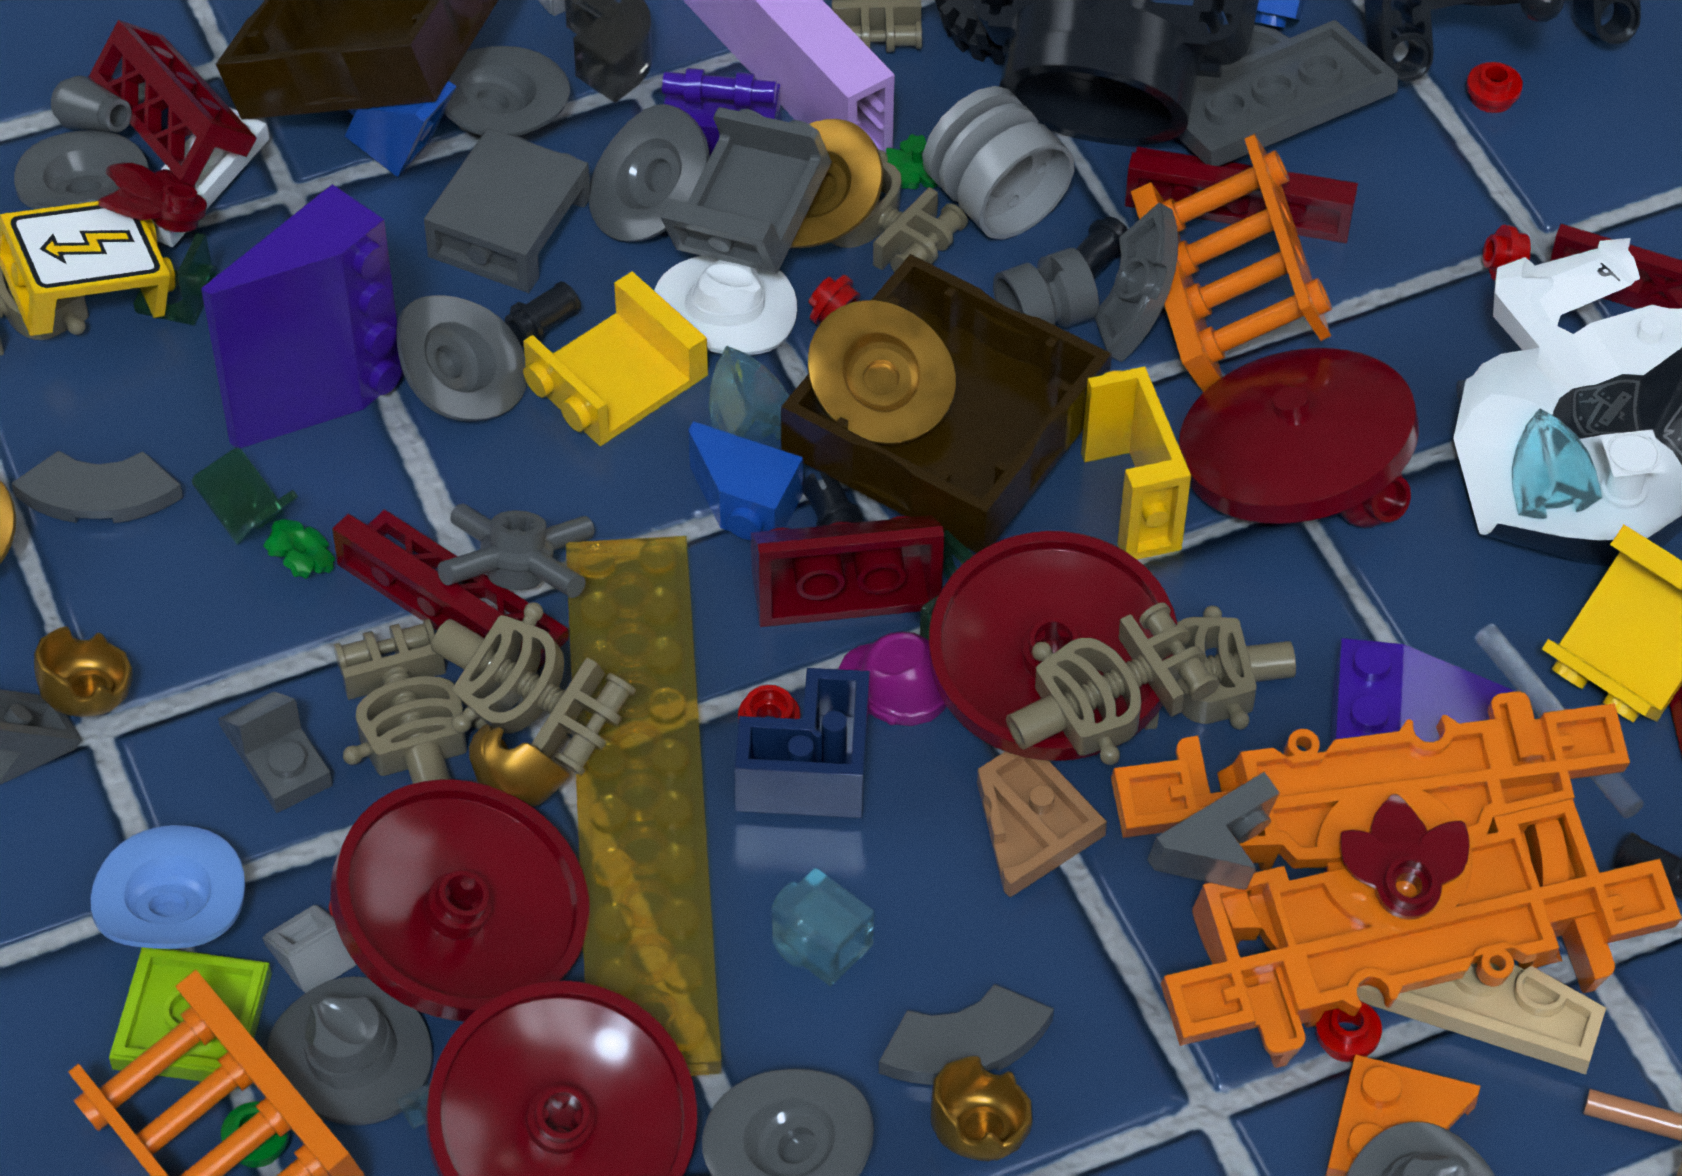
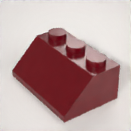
M932 515L919 517L897 516L888 520L857 523L836 522L826 526L794 529L782 527L770 531L751 533V566L760 627L933 610L937 598L942 591L943 526Z

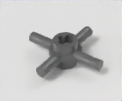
M464 503L457 505L453 509L450 516L451 523L479 540L481 548L439 563L438 575L445 585H452L488 573V578L493 584L506 589H530L538 586L543 580L570 598L579 596L584 590L585 578L554 559L553 553L555 550L591 539L594 536V525L589 517L581 516L546 528V521L542 517L527 511H505L495 515L491 520Z

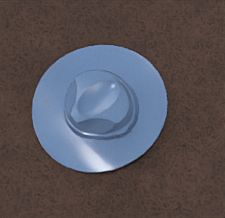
M169 825L144 830L117 846L101 865L91 892V914L94 924L108 939L129 946L179 950L180 948L203 945L224 934L239 916L245 895L243 867L232 846L222 837L209 830L185 825Z

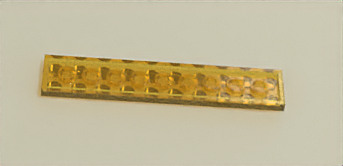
M687 536L566 543L567 567L585 578V588L582 593L575 598L568 597L572 679L588 657L598 663L605 673L591 695L593 699L596 700L608 682L605 679L608 673L616 675L636 689L634 695L627 697L617 713L622 718L617 727L605 722L598 732V735L607 742L602 751L594 749L583 766L585 769L583 775L576 774L579 860L587 883L590 904L583 944L585 983L600 986L621 994L650 1013L675 1041L686 1061L691 1076L722 1074ZM582 709L575 721L586 727L593 715Z

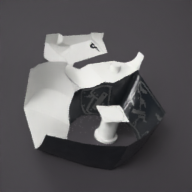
M1631 238L1600 241L1597 249L1539 265H1534L1525 257L1497 267L1493 317L1522 351L1500 354L1483 363L1473 376L1466 379L1454 434L1455 446L1481 535L1539 550L1579 563L1610 567L1620 552L1610 544L1623 524L1661 548L1682 531V308L1668 309L1650 305L1590 323L1574 334L1557 326L1560 315L1631 286L1634 281L1640 279L1635 260L1628 250Z

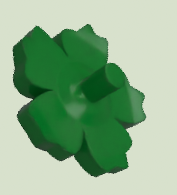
M910 134L907 140L900 142V150L886 148L887 162L895 166L901 174V188L918 189L920 183L926 188L938 186L923 169L922 154L926 145V139L923 135L915 136Z
M288 519L277 520L273 523L271 527L273 530L263 545L267 549L269 556L285 557L283 565L291 570L294 577L301 576L307 579L312 570L318 574L331 572L335 558L327 549L329 543L319 531L311 526L306 527L304 530L300 522Z

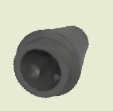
M79 75L61 81L55 87L51 96V109L54 116L69 130L121 132L131 121L132 110L129 103L86 76Z

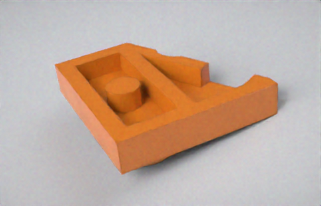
M1355 1055L1326 1176H1345L1353 1160L1375 1136L1398 1124L1425 1122L1449 1130L1464 1113L1468 1115L1475 1108L1480 1086Z

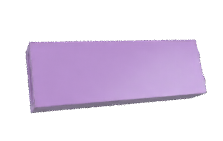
M683 0L749 72L755 74L757 80L776 81L777 84H780V105L794 120L803 121L808 124L825 119L847 120L862 128L874 141L878 150L886 152V148H893L895 74L823 0Z

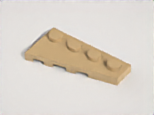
M1477 963L1470 965L1461 979L1399 993L1393 1005L1389 1008L1385 1006L1384 997L1376 987L1364 985L1357 988L1359 1000L1368 1005L1585 1075L1606 1011V1007L1535 967L1530 966L1524 970L1515 964L1507 980L1499 986L1490 987L1482 983L1476 974ZM1490 964L1494 970H1500L1496 964Z

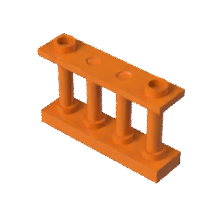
M1255 134L1244 138L1253 167L1180 201L1175 202L1173 198L1164 201L1152 182L1131 191L1139 220L1159 202L1173 210L1178 231V256L1165 308L1182 364L1203 392L1223 377L1218 361L1226 358V351L1303 316L1320 341L1331 337L1324 313L1332 310L1331 302L1319 278L1312 279L1282 188V184L1290 181L1287 170L1278 152L1274 150L1267 153ZM1261 189L1267 209L1193 243L1188 244L1186 240L1181 241L1179 232L1186 229V222ZM1275 232L1280 252L1203 287L1199 283L1194 284L1192 274L1199 271L1198 265L1267 233ZM1285 274L1289 275L1295 295L1218 330H1214L1212 326L1207 327L1205 317L1212 314L1211 308Z
M197 970L193 971L175 986L190 1006L180 1014L184 1020L99 1088L79 1063L68 1071L83 1090V1093L73 1100L98 1132L107 1124H110L150 1176H169L153 1156L156 1152L235 1088L239 1087L244 1091L252 1083L265 1097L255 1106L259 1112L180 1176H223L272 1135L277 1133L282 1137L289 1130H292L304 1145L294 1152L297 1159L276 1176H365L349 1152ZM216 1038L227 1051L218 1059L221 1066L136 1134L116 1109L201 1041L206 1046Z

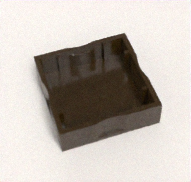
M264 0L261 6L245 21L215 65L241 120L435 102L499 0Z
M910 254L871 300L888 302L912 312L928 324L943 341L950 353L956 373V388L949 410L933 429L919 438L901 444H875L849 431L848 420L840 417L835 423L828 416L814 394L808 374L781 406V450L803 457L804 464L818 471L825 472L829 477L904 516L919 517L932 515L943 526L945 537L978 553L995 543L1082 432L1088 378L1110 372L1112 353L1041 318L1008 308L987 295L982 289Z

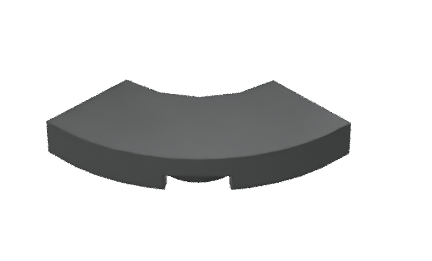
M1160 202L1119 237L1121 250L1119 271L1111 292L1099 306L1098 314L1095 317L1106 350L1112 353V357L1120 362H1123L1137 348L1152 328L1166 302L1174 278L1178 256L1177 225L1173 210Z
M57 451L11 483L14 496L27 506L47 516L74 523L78 522L79 518H113V523L130 521L156 513L183 498L181 485L143 451L123 461L105 464L76 461L63 452Z
M994 984L979 1002L958 1013L931 1016L907 1010L879 1061V1074L910 1083L933 1085L934 1078L945 1064L969 1056L979 1057L986 1071L994 1068L1000 1071L1023 1057L1036 1045L1052 1023L1054 1009Z

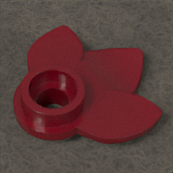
M125 162L115 163L106 168V175L120 189L100 198L98 203L100 207L139 220L152 219L157 226L173 232L195 230L198 227L199 220L206 215V200L197 194L195 186L181 182L171 170L163 169L154 173L145 166Z
M1397 794L1391 795L1375 813L1370 826V833L1359 830H1345L1340 834V854L1348 872L1353 878L1374 888L1381 906L1393 916L1401 919H1419L1429 914L1441 897L1442 886L1458 878L1463 873L1468 862L1470 844L1465 822L1451 821L1427 831L1426 826L1415 811ZM1399 881L1412 883L1417 889V896L1409 898L1402 895L1397 890L1396 883Z

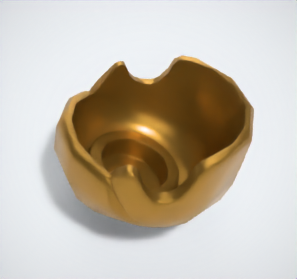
M60 627L40 638L34 652V671L41 697L57 712L76 717L97 716L111 712L127 698L132 683L133 669L126 653L111 643H107L102 633H96L89 640H78L71 634L69 627Z
M487 724L483 725L473 735L469 746V759L476 779L480 784L502 790L519 798L531 807H535L546 801L569 778L570 774L566 769L555 763L536 747L529 743H522L515 748L509 749L501 738L504 733L502 728H493Z
M969 1056L945 1064L934 1078L930 1119L932 1128L943 1146L960 1156L989 1162L991 1160H1000L1021 1147L1031 1131L1032 1106L1030 1098L1016 1084V1079L1012 1072L1007 1071L1002 1075L991 1074L984 1069L979 1057Z

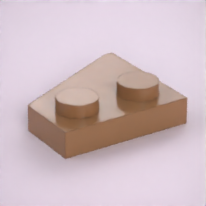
M1005 751L978 768L977 785L1003 890L1009 897L1020 892L1105 836L1107 821L1049 760L1025 758Z

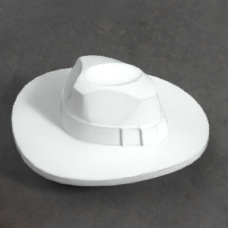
M698 256L671 267L663 274L654 289L658 295L707 337V351L736 356L770 352L787 340L796 321V295L790 281L780 270L778 273H773L706 256Z

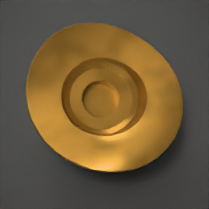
M825 119L809 123L819 131L832 163L790 248L814 247L837 240L858 227L876 206L883 185L882 159L874 141L856 124L841 119Z
M863 300L844 305L830 313L821 322L810 343L808 373L811 386L820 405L835 423L840 417L848 420L849 431L875 444H901L919 438L933 429L949 410L956 388V373L950 353L940 337L928 324L900 306L877 300Z

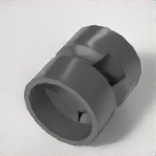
M1066 248L1040 257L1037 262V268L1031 263H1023L996 273L993 279L994 298L997 302L1020 313L1041 318L1053 325L1057 323L1060 327L1067 328L1093 319L1098 314L1099 299L1094 277L1087 262L1075 248Z

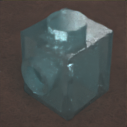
M816 867L799 883L791 882L779 892L772 904V942L778 953L784 960L795 967L803 965L830 987L873 946L874 910Z

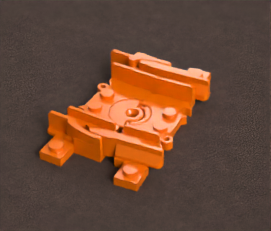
M1520 691L1501 693L1494 696L1488 706L1489 720L1458 723L1449 716L1442 715L1436 726L1439 740L1435 742L1421 740L1414 732L1413 721L1408 719L1397 732L1335 739L1326 752L1319 753L1317 752L1320 748V741L1317 735L1308 729H1298L1290 734L1284 747V754L1275 748L1240 752L1232 765L1217 772L1221 792L1210 793L1198 736L1182 738L1176 746L1177 760L1114 768L1111 781L1123 838L1164 833L1263 772L1266 773L1280 792L1269 815L1271 823L1255 837L1246 842L1239 843L1253 863H1259V868L1264 871L1255 872L1247 889L1244 890L1205 882L1192 908L1198 932L1212 965L1166 975L1161 982L1179 1045L1182 1046L1258 1027L1264 1048L1269 1053L1274 1068L1286 1066L1305 1043L1306 1037L1302 1024L1304 1023L1306 1028L1316 1026V1022L1320 1020L1324 1011L1336 1008L1351 1016H1355L1362 1005L1357 996V988L1370 985L1376 987L1384 997L1385 1006L1389 1008L1393 1005L1399 993L1461 979L1470 965L1477 963L1476 974L1482 983L1490 987L1499 986L1507 980L1513 971L1514 960L1524 970L1530 966L1537 969L1540 966L1561 962L1562 958L1556 939L1559 936L1563 938L1581 991L1583 993L1596 991L1615 970V963L1608 943L1674 928L1682 919L1661 859L1599 873L1573 801L1575 796L1570 779L1624 772L1630 764L1615 703L1544 712L1540 719H1535L1530 699L1525 693ZM1297 746L1304 747L1306 751L1299 750ZM1393 794L1401 796L1424 823L1427 831L1447 822L1463 821L1469 834L1468 862L1463 873L1458 878L1442 886L1441 897L1435 908L1429 914L1419 919H1401L1387 912L1379 903L1375 889L1353 878L1343 864L1340 854L1341 832L1345 830H1359L1370 833V826L1375 813ZM1278 854H1280L1293 869L1326 867L1327 872L1289 881L1285 866L1272 868ZM1408 881L1396 883L1397 890L1402 895L1409 898L1417 896V889L1412 883ZM1258 935H1260L1270 950L1241 958L1237 946L1241 940H1256ZM1490 964H1496L1500 970H1494Z

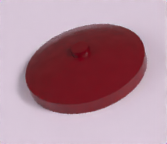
M1298 349L1272 354L1247 363L1212 384L1199 396L1185 416L1179 435V448L1191 474L1190 486L1211 507L1224 514L1247 521L1275 524L1297 523L1343 512L1370 499L1387 487L1403 471L1415 451L1419 436V420L1414 397L1409 385L1397 371L1386 363L1374 357L1344 349Z
M1041 531L1020 534L1003 539L979 551L964 562L947 581L937 598L930 622V668L937 690L947 708L966 729L988 744L1014 755L1038 760L1062 761L1090 757L1099 754L1101 750L1080 756L1063 731L1025 750H1022L1013 739L1007 725L1006 716L1042 699L1035 689L1036 667L1042 661H1038L1033 657L1032 649L1034 645L1038 642H1046L1051 646L1052 652L1055 653L1075 639L1093 638L1115 650L1126 663L1127 661H1132V658L1119 640L1120 619L1131 614L1147 639L1153 637V634L1149 629H1145L1141 625L1139 620L1142 614L1156 604L1166 603L1171 610L1169 615L1178 625L1175 612L1168 595L1154 575L1136 558L1115 545L1095 537L1066 531ZM1173 654L1170 655V656H1168V657H1166V658H1164V659H1162V661L1165 660V659H1167V658H1169V657H1171V656H1173ZM1148 682L1139 687L1141 710L1136 734L1148 725L1163 706ZM1119 695V698H1114L1117 717L1123 715L1128 710L1122 695ZM1096 707L1093 713L1095 723L1098 724L1103 720Z
M455 779L422 781L396 789L378 799L358 817L349 830L337 855L331 878L330 899L336 928L345 948L360 970L376 986L402 1004L419 1012L447 1020L464 1022L485 1003L515 988L539 982L563 981L580 954L589 926L590 904L587 883L576 855L561 833L542 814L519 798L494 787L471 781Z
M547 981L521 986L495 997L473 1012L459 1026L443 1049L434 1069L427 1094L425 1127L429 1151L438 1176H683L691 1158L696 1139L697 1101L692 1077L681 1051L665 1028L650 1013L623 995L600 986L575 981Z

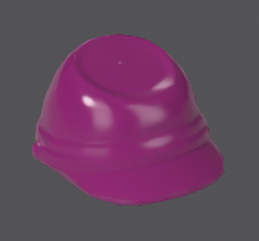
M892 632L880 637L874 643L860 645L849 651L839 666V669L870 671L869 714L889 725L915 726L927 723L935 719L947 707L937 690L931 672L929 640L916 633Z

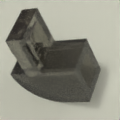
M565 0L566 27L577 34L573 38L576 77L614 103L618 102L647 77L652 66L651 14L644 0H622L619 3L615 0Z

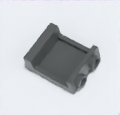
M719 107L713 119L719 130L720 137L688 202L669 199L660 218L676 250L778 273L832 161L819 131L806 122L799 120L785 122L763 117L761 114L749 109L735 111Z
M487 128L424 218L428 257L530 293L539 279V252L570 206L574 204L585 207L589 201L590 180L588 162L579 160L570 154L559 153L530 143L521 137L510 136Z

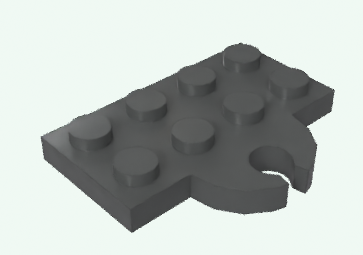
M1336 20L1291 38L1275 29L1254 24L1247 53L1239 61L1231 65H1221L1223 70L1221 78L1197 77L1186 130L1177 138L1205 164L1221 166L1249 154L1244 138L1253 134L1256 135L1264 148L1396 93L1398 90V74Z

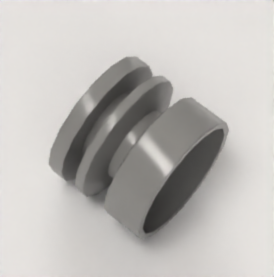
M998 86L976 90L959 100L940 118L928 136L922 154L923 169L953 201L958 202L960 208L988 237L996 239H1006L1020 235L1037 225L1059 203L1068 190L1074 174V156L1069 149L1044 124L1038 123L1033 113L1009 89Z

